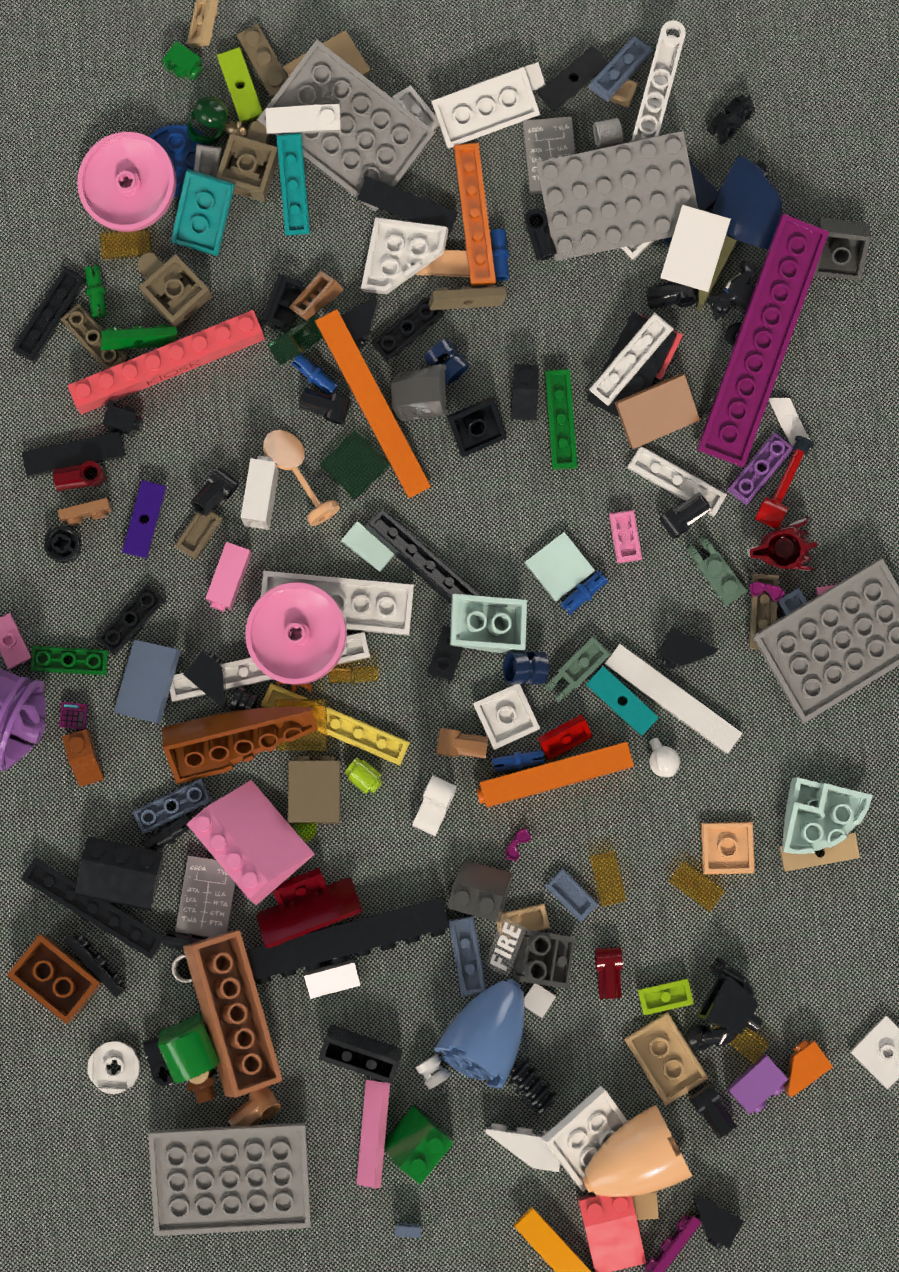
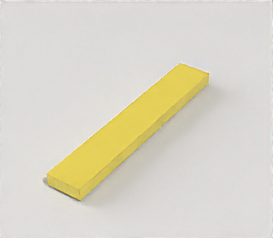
M270 683L261 704L263 708L312 707L318 725L317 731L399 766L410 742L273 683Z

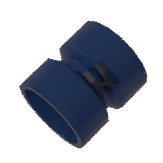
M445 338L434 345L423 358L429 366L441 364L448 356L450 357L443 363V365H446L445 385H449L457 380L470 367V363L462 354H456L457 348L449 338Z
M507 652L503 661V676L506 683L522 685L527 681L529 685H542L546 682L549 674V662L545 653Z

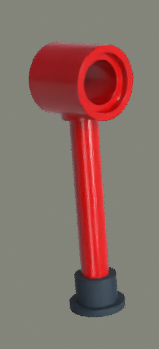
M802 436L795 437L796 443L793 447V456L773 499L765 497L755 516V520L776 530L780 527L788 510V507L782 504L786 492L803 456L807 455L810 447L814 446L811 440Z

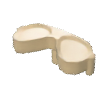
M231 120L224 128L226 133L238 136L246 135V129L242 127V121H237V124H235Z

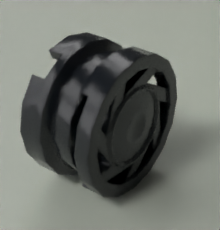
M57 526L52 530L50 529L46 534L44 549L54 561L70 563L81 552V540L71 528Z

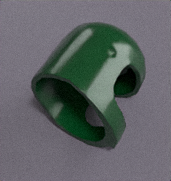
M204 97L196 102L187 125V133L192 141L210 145L221 139L229 115L226 105L220 99ZM196 117L205 126L219 127V131L212 138L198 135L192 128V120Z

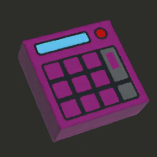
M62 702L59 727L84 730L86 728L88 705Z

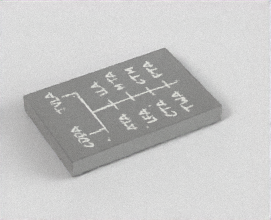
M572 117L523 121L529 194L542 193L536 162L575 154Z
M188 856L175 932L213 937L228 932L236 883L217 860Z

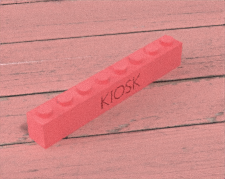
M251 310L67 386L76 408L80 414H84L108 404L110 400L116 401L265 340L254 310Z

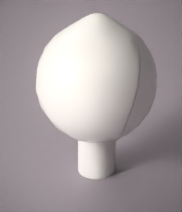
M653 738L649 742L653 749L649 760L650 768L660 777H672L679 769L680 757L674 749L662 746L658 738Z

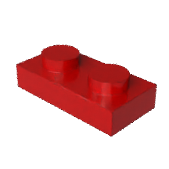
M580 714L537 739L549 761L593 736L585 718Z

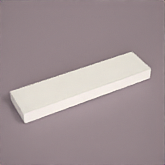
M654 312L589 390L609 406L674 328Z
M643 446L638 448L627 467L684 501L689 500L700 492L710 504L712 510L708 514L712 517L716 515L727 495Z

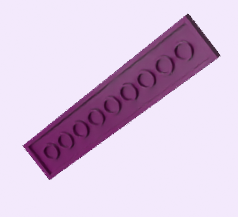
M785 214L780 216L697 446V451L739 467H745L829 231Z

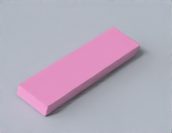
M366 1080L356 1185L370 1188H381L390 1083L384 1081Z

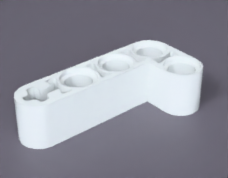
M432 775L412 826L436 836L455 795L457 786Z

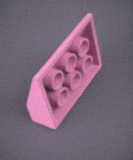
M252 780L205 807L187 823V826L255 905L260 903L315 855Z

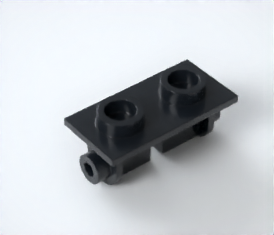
M744 95L736 96L724 108V111L729 115L725 116L720 112L709 123L707 131L713 136L717 134L721 145L728 138H731L736 130L744 122L748 121L755 112L750 96L748 98Z

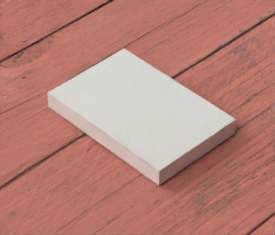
M682 205L660 278L708 292L731 219Z

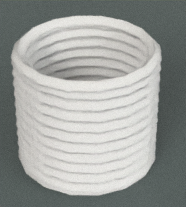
M618 118L602 120V122L598 121L593 124L594 138L599 149L623 143V131Z
M184 954L175 959L172 964V972L177 980L188 983L192 982V979L182 978L177 969L180 960L186 957Z

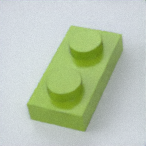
M687 978L637 990L643 1016L694 1004Z

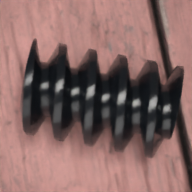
M530 1058L521 1060L512 1067L509 1074L512 1077L508 1084H518L514 1092L524 1091L521 1101L530 1099L531 1102L527 1108L528 1110L537 1108L538 1110L534 1117H537L554 1103L557 1093L556 1091L547 1093L551 1085L549 1083L541 1085L544 1080L543 1075L534 1077L538 1069L536 1066L528 1069L531 1063Z

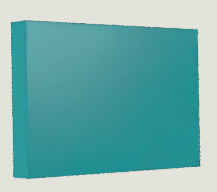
M186 170L170 242L218 256L236 183L193 170Z

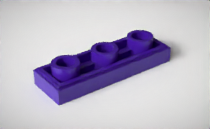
M144 480L141 481L122 553L148 559L167 489L166 486ZM143 517H149V521L146 524L141 523Z

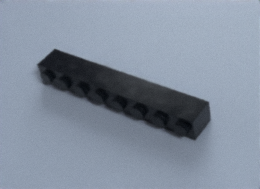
M441 897L311 932L271 948H266L263 945L248 949L246 953L253 978L258 985L272 981L271 976L281 973L282 978L297 974L296 969L306 966V970L310 971L321 968V962L331 960L332 964L347 961L346 955L353 953L356 954L357 958L371 954L370 949L380 946L381 951L395 948V942L405 940L406 944L421 941L420 935L430 933L431 938L446 934L445 929L449 928V923Z

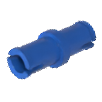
M494 229L490 231L495 279L496 281H506L510 278L508 272L510 253L506 246V231L504 229Z
M300 353L291 363L292 366L308 378L307 381L310 384L314 383L328 395L333 394L339 386L338 383L323 372L321 366L317 367L303 353Z
M597 570L585 583L578 584L575 587L576 590L560 603L564 610H568L566 612L569 615H572L585 601L589 602L592 600V595L608 583L604 575L600 576L602 574L600 571Z
M542 749L525 753L516 751L514 755L492 758L493 765H496L494 766L495 774L516 769L519 772L522 771V768L545 764Z

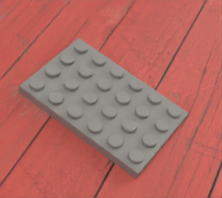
M317 39L266 107L340 104L341 132L302 133L304 157L357 198L366 176L395 187L435 134V131ZM266 108L257 119L265 127ZM363 202L375 212L379 209L375 206Z
M684 131L536 162L550 235L557 251L555 255L556 261L673 237L682 205L698 209Z
M879 558L752 636L801 723H806L899 666V586L883 558Z
M306 1122L149 1131L154 1236L311 1228Z

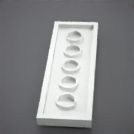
M263 571L261 597L269 590L282 584L294 582L310 584L328 593L338 603L344 614L347 630L409 636L414 585Z

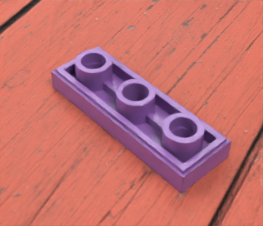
M774 432L727 491L747 506L793 450V446ZM757 465L764 466L765 471L760 472L757 469Z

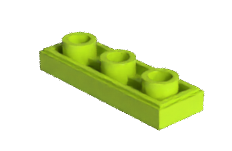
M240 47L218 54L217 58L239 120L244 124L258 119L263 111ZM239 85H244V88L238 89L237 87Z

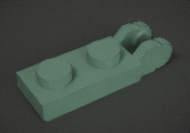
M703 536L699 541L710 557L703 561L697 549L692 545L687 548V551L697 564V569L727 607L745 594L747 590L719 552H716L708 539Z
M593 636L557 671L558 674L545 688L547 691L552 690L560 679L563 678L569 685L564 690H561L555 698L558 702L562 701L573 689L575 690L611 653Z

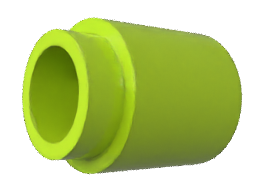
M358 758L344 772L348 776V780L365 794H368L370 791L374 794L383 783L380 780L382 774L365 760L361 761Z

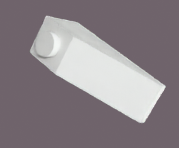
M340 104L266 108V134L341 132Z

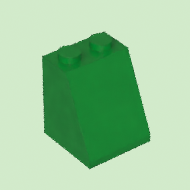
M413 1105L385 1139L384 1150L403 1172L421 1185L454 1144V1139Z

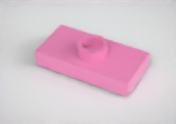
M634 510L610 513L609 520L617 564L642 560Z
M10 613L0 617V653L9 670L31 660V654Z

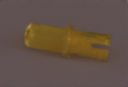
M351 665L349 668H333L328 673L329 684L352 683V685H355V682H375L379 679V670L376 666L354 667V665Z

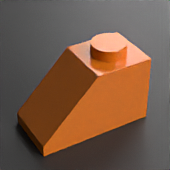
M805 1039L793 1047L795 1052L790 1055L787 1072L788 1080L785 1087V1093L791 1098L833 1068L815 1041L810 1040L807 1042Z

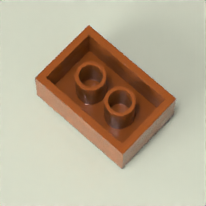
M39 934L7 974L10 979L65 1024L73 1022L103 984L95 974L46 934Z

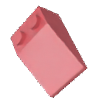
M593 1193L577 1197L595 1272H613L646 1263L632 1196L607 1197L597 1196Z

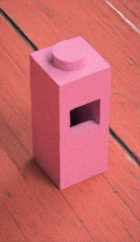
M228 542L225 543L206 596V600L211 603V608L223 612L225 608L232 610L252 555L249 549Z

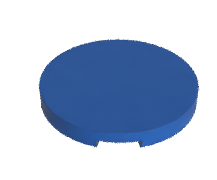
M165 125L155 130L149 137L155 140L172 160L176 173L174 197H180L186 170L194 171L197 144H204L190 139L187 133V125ZM192 127L194 132H196L198 135L200 134L204 136L199 130Z

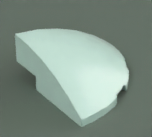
M798 777L792 778L785 813L782 852L809 854L839 844L847 838V835L856 825L862 822L869 809L873 795Z

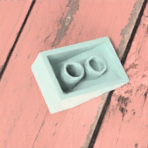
M452 594L450 645L496 653L525 651L527 600Z

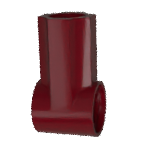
M87 461L82 465L53 469V479L56 490L59 492L88 486L99 487L105 482L106 473L96 462ZM91 469H97V477L88 480V472Z
M621 947L595 948L599 999L622 998L620 971H622L623 963Z

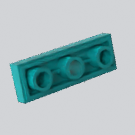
M604 666L586 684L592 692L640 736L659 718ZM618 698H625L626 705H619Z

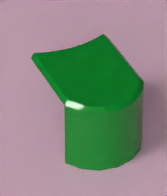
M201 1012L179 1023L160 1029L158 1033V1047L174 1083L198 1077L220 1063L204 1027V1019Z

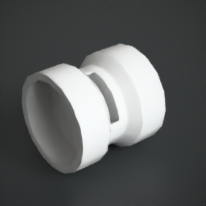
M438 1054L433 1055L415 1067L418 1073L424 1076L425 1084L429 1090L450 1077L447 1069L441 1066V1059Z

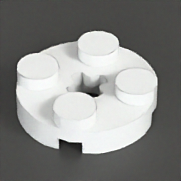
M110 1041L104 1043L92 1053L88 1061L89 1078L104 1093L118 1094L124 1092L135 1084L140 1074L141 1064L137 1052L133 1047L124 1042ZM113 1060H117V1064L121 1065V1070H118L116 1075L112 1074V1070L107 1069V1065L112 1064Z

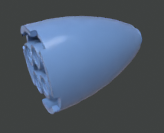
M508 979L507 981H500L477 995L453 1019L438 1041L434 1051L441 1052L443 1054L441 1059L471 1079L474 1077L481 1081L485 1079L489 1087L503 1088L514 1065L523 1033L525 1005L524 993L520 989L521 985L512 979Z

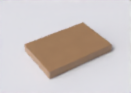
M682 373L615 402L628 443L632 449L700 420L685 374Z

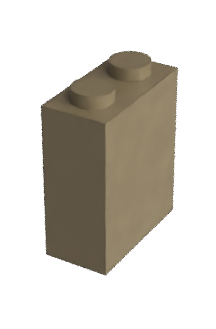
M298 756L295 757V761H289V824H341L340 761H335V757L323 756L320 757V761H310V757Z

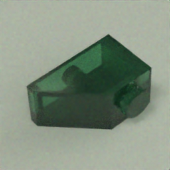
M314 315L267 344L279 365L298 356L323 339L315 323Z

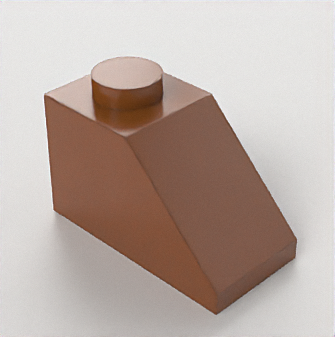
M84 729L62 736L68 761L79 787L105 780L91 731Z

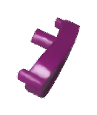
M754 582L749 585L752 597H757L762 592L767 591L772 601L777 602L785 594V591L778 586Z
M526 828L519 830L505 851L507 860H518L519 851L517 844L526 843L531 840V835Z

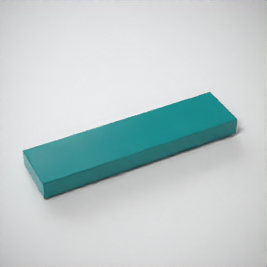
M302 133L276 135L285 236L310 234Z

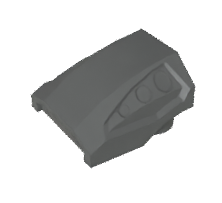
M433 365L396 374L391 382L392 409L400 421L410 422L448 415L445 391L446 365Z
M523 929L515 949L513 962L515 980L570 989L569 976L574 943H577L578 938Z

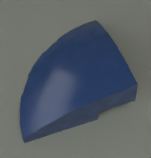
M739 155L723 183L711 213L731 219L726 233L727 236L769 250L780 216L782 215L781 205L783 203L776 186L771 185L764 176L765 172L751 160Z

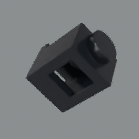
M110 400L102 424L108 430L120 431L122 434L135 437L136 431H140L142 428L144 417L135 413L134 408L121 405L118 408L115 401Z

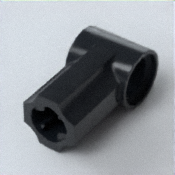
M532 209L526 214L524 227L529 235L536 260L544 261L554 257L557 251L550 235L546 213L541 209ZM539 218L542 221V225L540 227H533L530 225L529 220Z
M676 282L646 287L650 309L675 304L678 307H689L698 301L695 288Z
M305 387L298 408L323 416L329 422L344 425L352 400L339 394L333 393L328 395Z
M219 467L209 477L206 485L192 498L190 504L198 514L207 517L223 499L227 500L234 494L240 482Z
M699 492L679 507L676 506L667 511L659 520L671 538L675 539L690 529L691 524L701 519L712 509L706 498Z
M710 1082L688 1097L700 1116L705 1118L718 1139L726 1136L737 1127L722 1105V1099Z

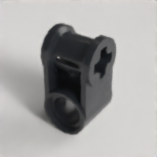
M158 1037L145 1040L143 1042L144 1051L154 1082L160 1086L174 1084L171 1075L167 1079L160 1076V1073L164 1072V1067L165 1070H168V1067L158 1047Z

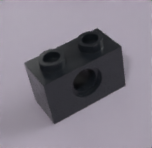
M443 625L427 675L428 677L452 684L464 647L450 645L451 627Z

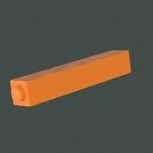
M624 742L480 782V788L476 789L479 803H485V807L489 808L634 767L628 743Z

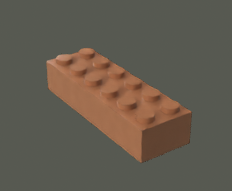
M240 930L228 931L183 946L206 1030L220 1061L217 1069L225 1096L236 1098L283 1081Z

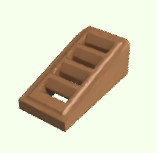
M320 271L289 308L304 320H307L340 295L344 289L335 279ZM304 305L307 306L305 310L301 309Z

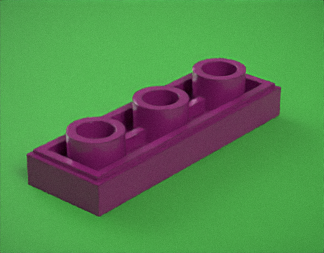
M692 1213L688 1217L683 1215L675 1226L678 1229L672 1238L670 1236L666 1237L659 1247L662 1250L656 1259L652 1257L643 1270L646 1272H665L701 1224V1221Z

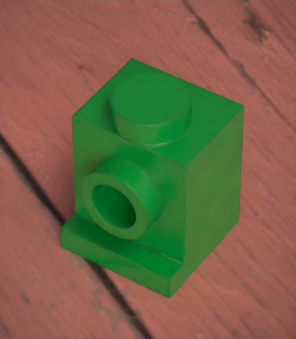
M177 41L162 60L165 70L168 72L171 70L181 79L186 77L190 81L196 80L203 70L200 56Z

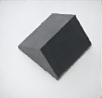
M493 396L446 416V424L462 458L507 438Z

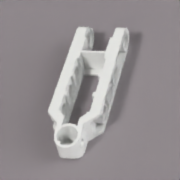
M668 21L661 29L631 142L659 136L686 33L684 26L678 21ZM670 29H675L679 32L680 36L678 38L674 35L667 36L666 32Z

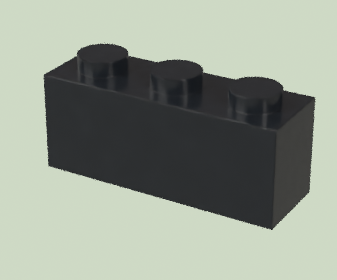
M330 1024L318 1059L392 1084L403 1049Z

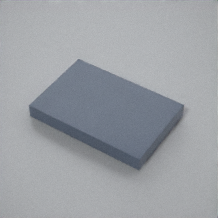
M134 640L114 713L160 724L181 651Z

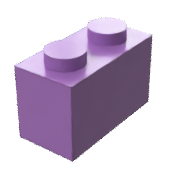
M763 1054L730 1084L726 1090L747 1113L751 1114L754 1111L757 1114L767 1105L765 1100L772 1094L777 1096L785 1089L786 1085L784 1083L788 1078L767 1055Z

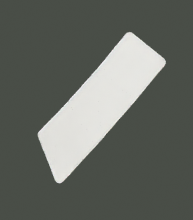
M769 398L770 404L790 445L794 447L796 436L809 439L791 399Z

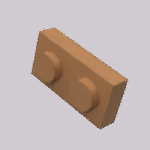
M107 498L58 510L60 520L64 524L68 523V526L81 524L83 522L82 519L90 517L93 520L107 517V513L113 512L111 503Z

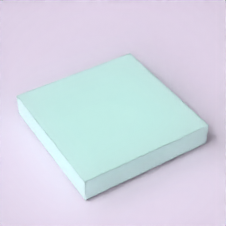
M565 532L524 563L555 603L595 572Z

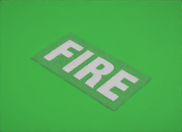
M503 916L484 965L509 977L527 927Z

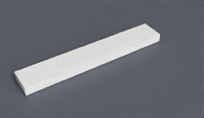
M621 644L618 645L604 664L724 753L728 754L743 734Z

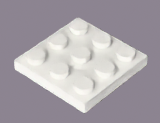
M600 1086L545 1134L542 1139L575 1184L582 1191H585L587 1188L582 1178L586 1177L584 1171L590 1160L604 1142L628 1121L607 1091Z

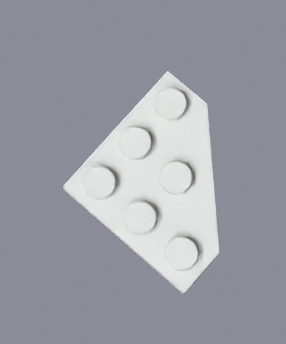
M375 218L361 289L365 292L379 294L390 293L444 254L448 228Z

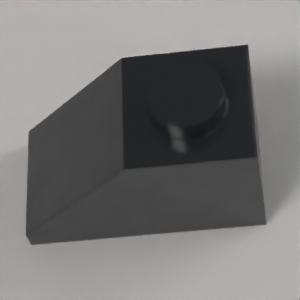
M376 297L341 315L358 349L366 345L365 342L369 340L378 310Z
M514 364L512 420H537L539 365Z
M671 628L657 659L661 660L660 664L666 668L674 670L677 667L680 669L712 657L716 653L717 648Z
M202 651L183 675L220 707L225 709L227 707L225 670L220 666L223 661L212 652L207 655Z
M695 1192L693 1199L703 1233L709 1237L707 1242L721 1249L722 1245L729 1249L744 1220Z

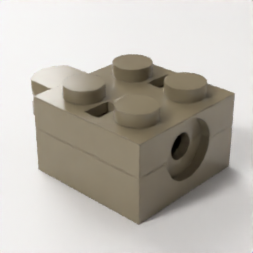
M259 121L252 122L248 128L246 138L230 133L216 178L236 183L234 194L266 202L279 159L278 147L269 145L272 134H266V127Z
M151 252L145 253L139 258L138 269L146 279L139 286L142 295L176 329L212 298L207 286L176 254L166 263Z

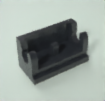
M278 274L261 318L263 325L289 334L296 317V313L289 306L306 288L302 286V282L283 274Z

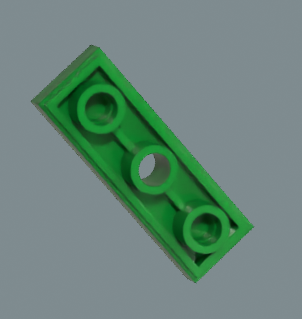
M160 324L152 328H144L143 326H133L130 329L110 327L101 331L100 349L102 351L163 347L176 341L177 329L175 326Z
M32 646L30 671L107 676L109 650ZM72 656L73 662L67 665L66 658Z

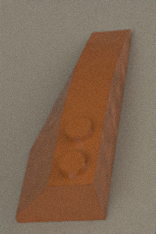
M271 707L240 710L162 727V746L176 784L232 770L233 765L243 760L247 763L253 760L254 755L265 750L268 753L277 749L276 746L284 741L292 742L317 730L318 725L312 707Z

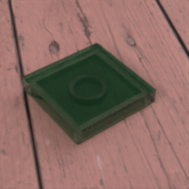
M354 430L320 464V467L356 500L390 467V464Z

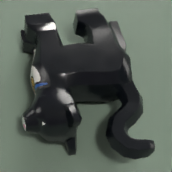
M749 260L743 261L739 265L741 272L727 282L722 292L708 296L707 302L710 305V310L715 314V321L728 313L732 303L745 315L754 291V287L749 282L757 268ZM742 322L730 325L725 332L726 341L732 347H734L736 341L735 334L739 332Z

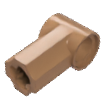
M440 728L436 754L450 757H459L460 755L485 759L488 737L463 734L462 731Z
M269 1086L250 1092L249 1100L229 1116V1123L231 1126L257 1125L263 1119L266 1120L274 1117L281 1110V1105Z

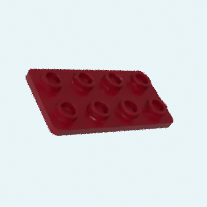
M316 868L281 883L273 890L278 905L258 912L256 918L263 943L266 948H271L360 913L362 907L351 878H345L326 885L320 868Z

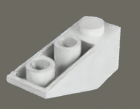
M492 1123L491 1127H485L486 1134L532 1168L559 1172L560 1162L542 1139L549 1131H543L542 1135L532 1134L533 1129L517 1127V1131L506 1130L507 1125Z

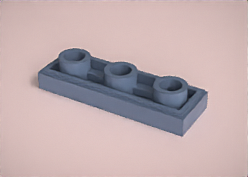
M202 778L132 813L142 834L145 835L213 800ZM170 802L176 803V809L173 811L168 809Z

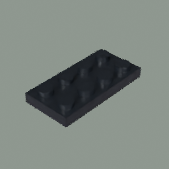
M632 311L600 376L648 321L647 318ZM672 331L609 406L592 392L587 401L619 417L615 402L651 387L677 333Z

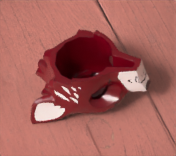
M802 518L767 534L761 540L759 546L746 549L747 556L762 559L767 564L782 569L814 572L815 568L803 565L802 563L810 560L811 555L806 553L817 547L818 544L805 538L808 535L807 530L797 529L808 523L810 518Z

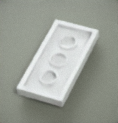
M524 67L431 101L447 148L540 115Z

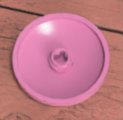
M136 132L111 134L93 145L83 158L78 172V193L86 211L101 225L121 232L138 231L158 221L171 205L176 189L175 168L167 152L152 138Z
M286 583L266 592L253 606L246 624V645L255 665L270 678L286 684H306L328 674L340 660L347 641L346 620L338 603L322 589L306 583Z

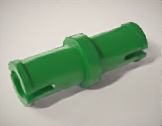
M91 266L84 268L88 287L86 296L90 300L92 318H98L99 308L100 318L108 314L104 299L106 290L105 287H102L100 266H93L94 276L92 275Z

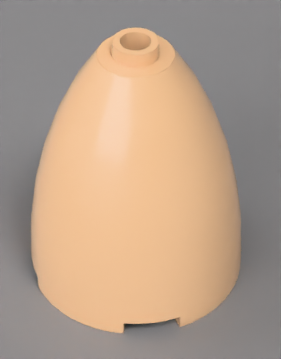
M657 1105L626 1122L604 1142L590 1160L584 1171L586 1177L582 1178L589 1193L594 1191L597 1196L627 1197L668 1188L692 1177V1174Z

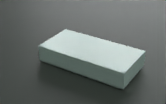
M358 521L341 540L342 543L380 573L395 556Z

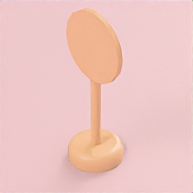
M274 430L267 434L263 441V450L266 457L272 458V462H276L278 468L292 470L316 507L307 516L310 526L319 525L334 516L340 509L338 503L330 500L321 504L298 469L305 458V450L298 438L290 432L283 430Z

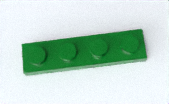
M570 369L545 371L552 470L577 469Z

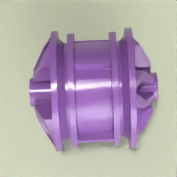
M0 667V770L5 772L31 751L34 745L38 744L46 728V723L44 722L46 719V700L44 697L45 685L43 681L39 679L31 681L30 678L19 677L2 670Z

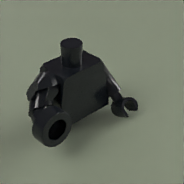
M720 957L716 958V961L722 965L720 969H715L710 965L711 972L718 975L696 1015L698 1019L716 1025L719 1028L710 1029L702 1024H694L689 1027L686 1032V1042L695 1050L703 1051L716 1044L715 1047L725 1046L733 1041L738 1034H742L746 1027L756 1032L762 1024V1019L754 1014L758 1002L753 998L754 992L747 977L732 967L727 968L725 961Z

